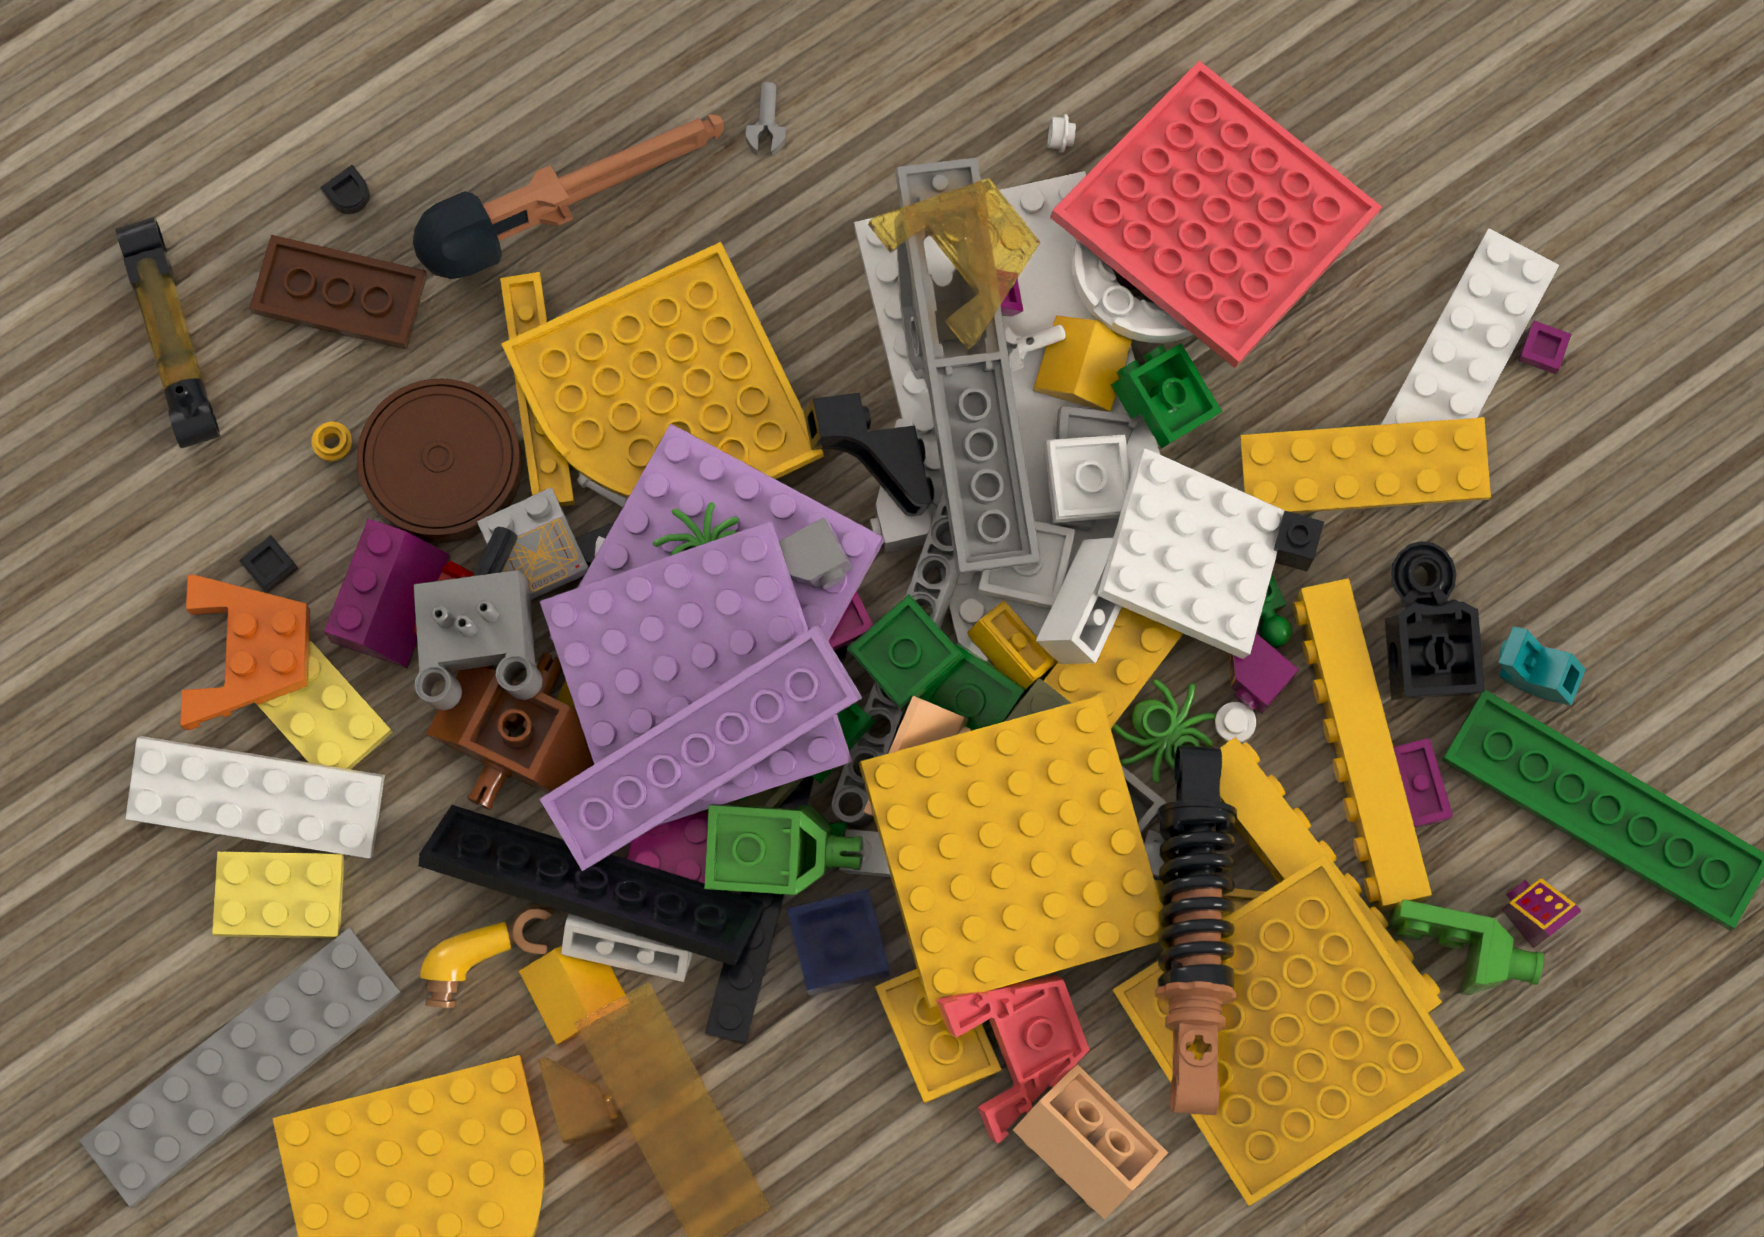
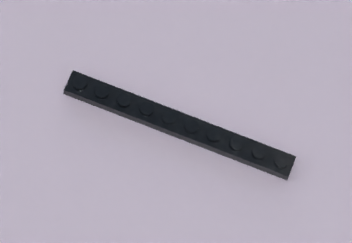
M846 645L834 651L843 666L848 651V646ZM811 775L805 777L779 808L795 809L802 804L808 805L815 778ZM741 892L743 896L762 901V913L735 966L723 962L705 1035L746 1045L785 894Z

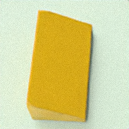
M1005 600L983 616L967 632L971 640L999 671L1026 689L1058 662L1036 642V635Z

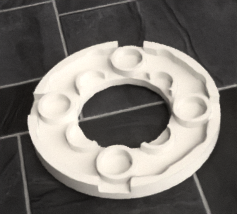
M1076 240L1072 254L1073 281L1082 302L1098 321L1122 336L1148 343L1173 342L1193 335L1157 304L1146 302V300L1140 301L1133 297L1127 288L1117 282L1114 270L1081 242Z

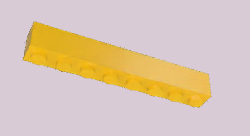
M1349 578L1301 588L1296 597L1297 602L1292 604L1293 614L1297 626L1303 625L1307 640L1302 642L1303 653L1306 663L1314 665L1317 677L1312 682L1314 696L1318 704H1324L1327 719H1323V730L1327 742L1334 743L1337 758L1333 759V769L1337 782H1344L1348 798L1343 799V807L1347 821L1349 823L1354 822L1358 838L1353 839V845L1358 862H1365L1368 878H1364V889L1369 903L1375 902L1376 908L1379 911L1393 909L1402 900L1418 903L1425 902L1432 893Z
M1236 736L1220 747L1222 752L1220 802L1229 804L1237 809V820L1235 821L1234 828L1275 881L1279 884L1325 854L1426 1011L1429 1013L1440 1005L1442 1001L1437 995L1441 992L1435 981L1427 973L1421 975L1412 964L1414 956L1410 949L1401 940L1394 941L1385 929L1388 927V922L1376 907L1369 908L1359 896L1363 892L1357 881L1349 873L1342 874L1334 863L1337 858L1329 845L1323 840L1317 842L1308 829L1311 827V824L1305 814L1299 808L1292 809L1283 798L1286 793L1280 782L1271 774L1267 777L1258 766L1260 758L1255 750L1247 742L1241 744Z

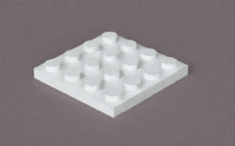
M1144 448L1138 453L1097 596L1244 659L1250 655L1277 555V551H1274V546L1284 510Z

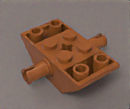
M542 653L537 665V669L541 672L543 679L542 687L533 698L527 700L517 699L503 689L497 682L496 670L485 667L459 670L456 679L461 684L462 695L458 704L446 711L438 710L426 735L482 762L484 769L471 794L467 797L468 800L476 805L480 803L483 808L491 810L506 778L511 779L513 777L548 794L594 765L577 711L550 696L563 670L558 657L555 656L552 659L551 654ZM512 678V686L521 684V682ZM522 723L525 732L517 737H512L508 730L510 726L517 728Z

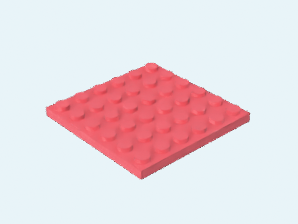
M1198 61L1052 210L1050 218L1231 366L1236 368L1379 214L1382 206L1201 61Z

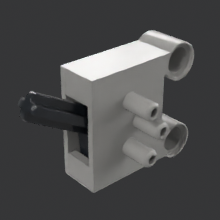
M498 526L495 528L473 576L414 584L419 673L415 678L414 687L418 696L437 710L446 711L458 704L461 698V684L450 674V671L498 665L496 668L497 682L509 694L521 700L533 698L542 687V675L535 665L529 580L519 570L502 572L518 539L516 533L505 527ZM520 669H527L525 681L520 685L512 686L511 681L514 673ZM439 680H445L446 686L444 691L440 695L432 697L431 688Z

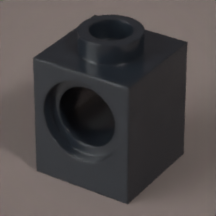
M1284 511L1274 546V551H1277L1275 563L1308 572L1315 557L1324 522Z

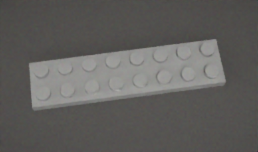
M348 928L79 1141L128 1206L133 1208L387 1007L402 993L354 932Z

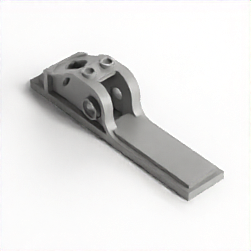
M969 158L897 167L895 169V177L901 211L894 220V232L897 249L900 310L911 370L916 379L925 380L930 397L957 574L1038 563L1041 560L978 159ZM931 235H935L942 242L950 244L956 252L957 262L952 272V280L945 286L937 285L932 280V274H928L923 241ZM966 339L969 355L944 357L943 344H939V342Z

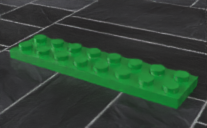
M1487 690L1480 693L1441 760L1730 931L1735 929L1764 877V852Z

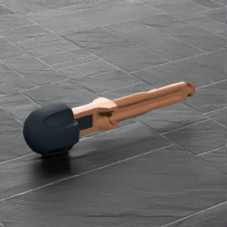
M709 114L708 120L703 122L700 118H697L559 178L551 165L536 171L529 185L483 205L479 197L473 193L461 192L434 204L422 214L414 229L413 246L415 254L419 261L433 275L448 279L473 275L500 262L502 251L499 241L540 223L560 226L573 220L572 214L567 207L568 205L707 145V141L711 137L717 140L724 131V122L720 116Z

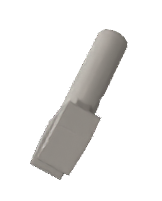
M764 82L761 85L759 121L755 125H746V143L757 156L759 149L758 140L764 135L765 131H768V135L772 138V157L785 145L786 127H778L774 122L777 86L773 82Z

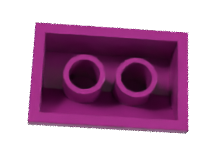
M367 519L324 630L329 641L333 644L408 668L417 645V634L413 633L416 622L414 584L437 581L443 566L448 563L450 555L407 531Z

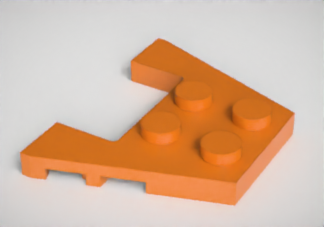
M188 575L186 610L190 615L228 613L225 684L220 688L182 690L180 725L184 730L200 727L199 723L220 715L227 717L232 715L233 710L254 702L259 705L308 686L310 608L306 603L197 575Z

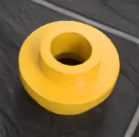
M331 421L323 423L316 428L312 435L311 443L314 452L319 458L328 462H336L349 454L353 439L346 426L339 422ZM329 438H339L340 442L337 447L332 449L326 447V441Z

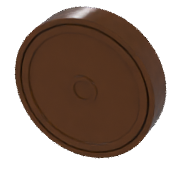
M443 378L428 379L411 383L398 389L385 398L371 413L363 427L358 442L357 470L360 483L371 506L386 524L407 531L428 543H451L481 533L477 521L511 505L522 476V452L510 417L491 395L463 381Z

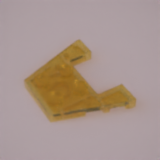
M990 178L876 216L868 223V226L890 253L917 232L925 229L976 292V296L945 320L967 350L976 344L1041 243Z

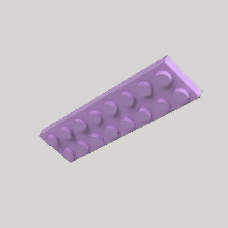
M819 625L540 798V801L583 871L862 699V696Z

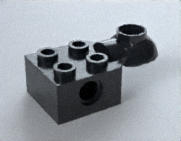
M1420 541L1407 545L1398 552L1392 563L1391 570L1393 587L1401 598L1402 607L1385 618L1391 700L1464 696L1485 692L1478 609L1463 601L1459 602L1455 599L1447 601L1456 582V569L1452 558L1445 549L1435 543ZM1416 566H1421L1427 572L1428 581L1425 586L1418 584L1414 578Z

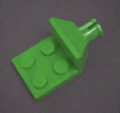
M710 804L708 811L705 889L797 895L829 871L830 868L841 867L861 870L863 854L845 853L844 851L860 852V850H863V837L832 835V828L811 805L802 804L795 809Z
M1402 900L1390 912L1387 928L1398 930V937L1420 941L1422 936L1439 939V945L1453 949H1463L1464 944L1469 945L1461 994L1471 995L1499 986L1510 979L1529 982V984L1538 985L1540 981L1544 953L1530 952L1514 947V938L1495 918L1408 900Z

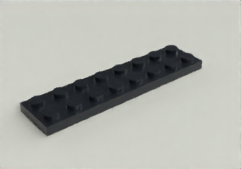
M455 805L450 806L419 853V867L735 966L756 926L763 907L762 901L727 890L705 889V883L612 854L582 871L563 839Z

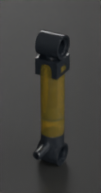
M155 217L117 227L115 229L117 239L124 257L123 260L130 284L135 290L178 445L182 449L220 437L218 423L205 389L176 290L177 283L167 256L165 242Z

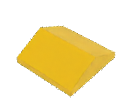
M1056 315L1053 326H1063L1066 337L1062 341L1046 346L1033 391L1095 410L1111 412L1116 396L1111 384L1120 379L1116 372L1125 366L1133 339L1112 331L1105 324L1097 320Z
M562 946L519 970L556 1045L631 1007L610 965L562 955Z

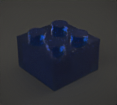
M869 888L787 909L788 920L808 997L889 976V966Z

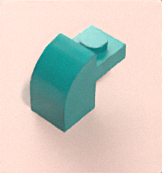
M1513 626L1509 638L1503 642L1500 649V660L1498 663L1502 669L1499 677L1505 682L1536 697L1569 706L1572 705L1586 670L1572 653L1544 647L1528 629Z

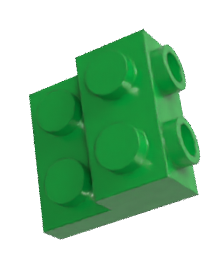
M1182 343L1168 351L1163 344L1143 356L1146 363L1140 366L1137 359L1116 372L1120 379L1111 384L1129 417L1133 419L1141 414L1161 448L1223 412Z

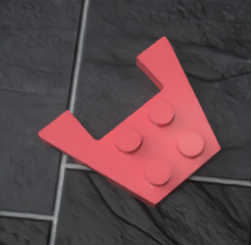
M1057 975L1026 980L986 992L957 994L936 1000L948 1033L955 1038L990 1020L1013 1080V1086L1010 1089L978 1106L989 1138L997 1144L1006 1138L1009 1134L1006 1130L1022 1113L1028 1114L1033 1108L1032 1103L1048 1086L1053 1088L1090 1050L1064 979Z

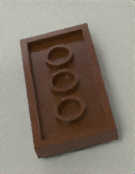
M271 235L249 309L252 314L407 349L427 279L426 270Z

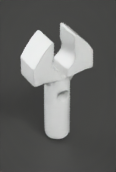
M1056 325L1024 337L1013 334L1011 327L1004 329L1007 346L1014 348L1008 356L1011 371L1024 368L1022 360L1027 352L1064 340L1066 333L1063 326Z

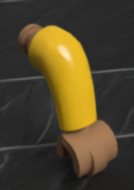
M537 903L530 904L518 910L511 924L506 925L505 921L458 934L440 942L429 951L420 969V978L427 979L426 990L431 992V998H426L425 1005L440 1008L456 1007L457 1000L452 999V993L457 992L458 981L466 980V973L471 967L495 955L511 950V945L517 944L521 949L529 953L547 954L546 942L527 940L523 936L522 930L528 920L540 918L547 921L556 911Z

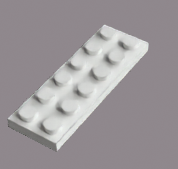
M1488 229L1381 425L1477 418L1559 265Z
M140 736L136 740L125 819L371 858L374 853L385 775Z

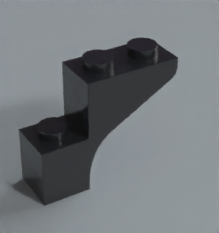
M860 393L813 398L804 411L811 450L833 449L851 454L866 467L905 515L911 517L921 516L934 499V486L931 478L926 477L923 465L926 458L925 445L923 440L917 437L915 425L868 431L871 425L870 413L867 406H862Z

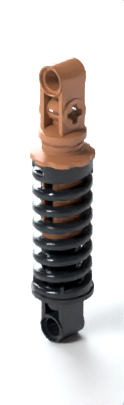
M1177 746L1174 762L1176 801L1160 806L1157 815L1160 820V835L1165 840L1160 846L1159 854L1164 862L1159 869V878L1164 884L1159 890V900L1164 907L1159 911V923L1163 926V929L1158 934V944L1163 949L1158 956V966L1165 973L1158 979L1155 997L1159 1001L1169 1004V1015L1165 1017V1027L1173 1031V1075L1170 1089L1172 1113L1217 1114L1220 1092L1217 1076L1218 1032L1224 1030L1226 1019L1222 1016V1005L1236 1000L1234 970L1230 966L1221 965V960L1230 959L1234 955V947L1228 943L1221 942L1222 938H1227L1234 934V925L1229 921L1221 920V917L1228 916L1234 912L1235 904L1229 899L1222 898V895L1233 892L1235 882L1229 877L1216 875L1233 870L1235 860L1228 855L1216 852L1228 851L1235 846V838L1223 831L1234 826L1237 820V809L1229 804L1220 802L1222 752L1220 748ZM1191 1044L1196 1045L1198 1053H1203L1199 1060L1194 1059V1052L1187 1051Z

